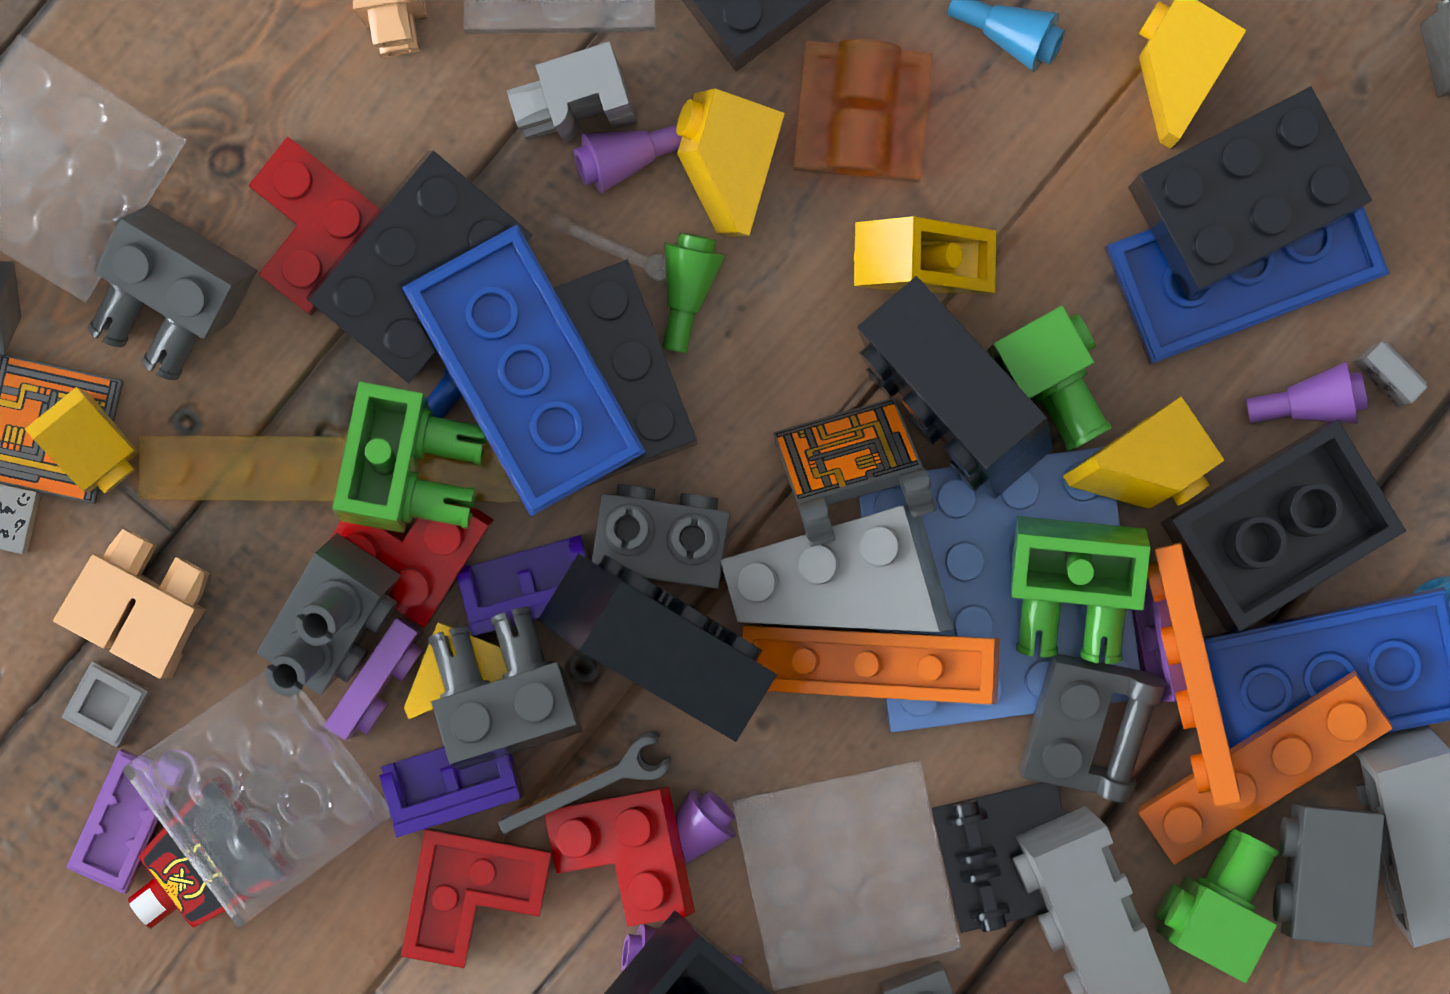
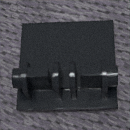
M1040 782L931 808L960 933L981 929L982 932L994 931L1006 927V922L1048 912L1039 889L1032 893H1027L1013 858L1023 854L1015 836L1064 815L1057 785Z

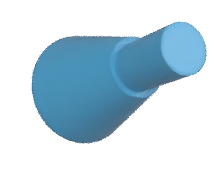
M951 0L947 11L948 16L983 30L985 36L1032 72L1038 69L1041 62L1048 65L1053 63L1065 36V29L1057 27L1059 13L997 4L990 6L978 0Z

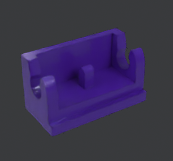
M578 535L465 566L463 571L457 574V579L472 636L494 632L495 628L492 626L490 619L503 612H506L507 616L510 617L512 626H516L512 609L531 607L533 621L539 619L577 554L579 553L587 558L582 536Z
M445 747L382 766L383 774L379 775L397 838L521 799L525 795L512 754L458 770L449 764Z

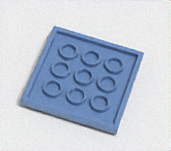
M1104 447L1047 454L996 499L983 485L974 492L952 467L927 470L931 482L930 490L937 510L922 515L954 629L943 632L876 629V631L1000 638L997 703L992 705L885 698L891 733L1035 713L1051 657H1040L1041 630L1036 632L1034 657L1016 651L1023 600L1021 598H1011L1010 578L1017 516L1120 526L1117 500L1069 487L1063 478V475ZM901 485L858 497L861 518L907 505ZM1061 602L1057 654L1081 658L1080 652L1083 647L1087 605ZM1126 609L1121 651L1123 653L1122 661L1111 665L1140 670L1132 609ZM1105 637L1101 639L1099 662L1105 663L1106 655L1103 653ZM1113 693L1110 703L1128 701L1129 697Z

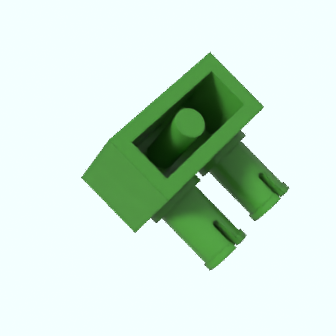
M1062 305L993 343L986 350L1030 400L1033 399L1035 404L1040 401L1042 402L1065 442L1067 451L1081 446L1112 428L1110 423H1107L1082 378L1088 374L1085 368L1095 363L1088 351L1094 349L1096 345L1088 327L1078 314L1069 317Z
M359 382L332 510L341 522L405 533L406 524L411 523L413 517L458 525L461 528L469 529L473 516L470 513V508L475 506L476 488H465L420 479V472H417L419 460H424L425 455L428 454L471 462L474 465L481 466L485 456L483 445L487 446L488 440L477 424L434 417L433 410L430 409L423 393Z
M1017 516L1010 578L1011 598H1021L1023 600L1016 651L1034 657L1036 632L1041 630L1040 657L1056 656L1058 653L1057 639L1061 602L1087 605L1083 647L1080 652L1081 658L1099 663L1101 639L1105 637L1103 652L1106 655L1105 664L1120 663L1123 657L1121 651L1126 609H1144L1151 549L1146 528Z
M1233 828L1228 832L1229 834L1206 878L1199 876L1197 881L1185 875L1180 887L1175 884H1171L1168 887L1155 913V918L1161 920L1156 932L1178 948L1246 984L1277 926L1255 913L1254 910L1257 906L1251 904L1274 858H1277L1279 851Z

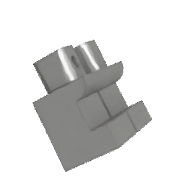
M610 41L537 64L536 69L539 81L507 90L517 127L520 131H523L526 140L557 131L563 142L567 144L577 135L579 120L602 113L606 114L613 130L637 123L621 67Z

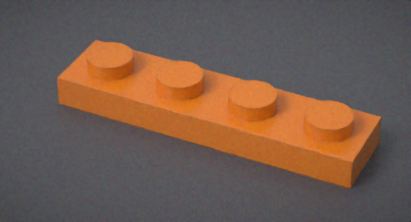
M1178 542L1156 547L1157 562L1149 563L1147 576L1154 602L1167 600L1172 625L1162 627L1160 630L1169 666L1182 664L1187 689L1175 691L1183 729L1196 727L1202 753L1190 755L1198 793L1211 791L1215 807L1241 802L1240 791L1182 543Z
M763 625L743 626L742 638L763 650L757 662L777 674L767 690L770 692L990 705L997 703L1000 638Z
M1354 670L1230 749L1241 802L1215 807L1211 791L1199 794L1194 773H1191L1138 807V814L1173 865H1176L1392 730V724Z

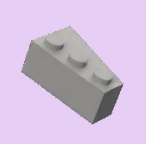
M907 505L832 526L836 540L810 547L807 535L805 534L720 560L737 622L943 632L954 629L922 515L911 517Z
M1428 725L1385 733L1354 753L1360 760L1365 782L1356 785L1355 788L1361 806L1369 804L1371 811L1384 814L1380 875L1393 920L1413 948L1450 938V749Z
M1083 806L1015 836L1023 853L1013 858L1020 879L1028 894L1039 889L1048 910L1047 913L1038 916L1044 935L1053 952L1064 948L1073 971L1063 974L1069 993H1172L1144 923H1141L1130 895L1133 892L1124 872L1120 874L1108 846L1113 844L1108 827L1091 810Z

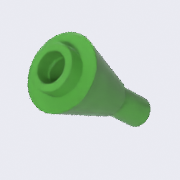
M679 232L677 243L664 242L667 307H670L662 348L687 353L695 313H699L726 257L725 254L715 252L717 241L715 239Z

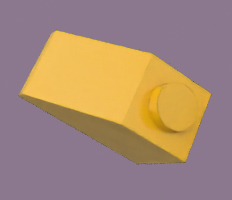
M1173 0L1170 6L1158 1L1138 33L1148 39L1138 57L1159 142L1170 149L1182 137L1246 32L1244 28L1198 0Z
M715 88L694 93L693 100L688 99L684 104L676 127L677 135L682 137L677 155L716 233L726 237L750 236L785 113Z
M914 216L855 222L854 286L898 292L917 276L932 293H995L996 230Z
M78 387L25 428L32 439L83 492L90 493L98 486L106 494L135 470L128 461L139 453L95 399Z
M1181 396L1148 416L1063 475V478L1069 487L1147 509L1156 506L1170 497L1179 506L1210 486L1204 475L1222 463L1224 458Z

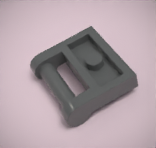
M1062 654L1051 657L1019 764L1022 779L1093 792L1114 802H1130L1136 786V780L1132 777L1151 712L1154 705L1162 702L1167 682L1155 674L1101 662L1094 663L1082 658ZM1113 693L1127 695L1129 699L1108 768L1092 765Z

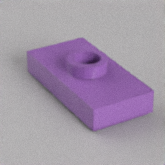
M119 750L66 868L123 894L128 893L142 864L139 855L152 841L181 775L129 751Z

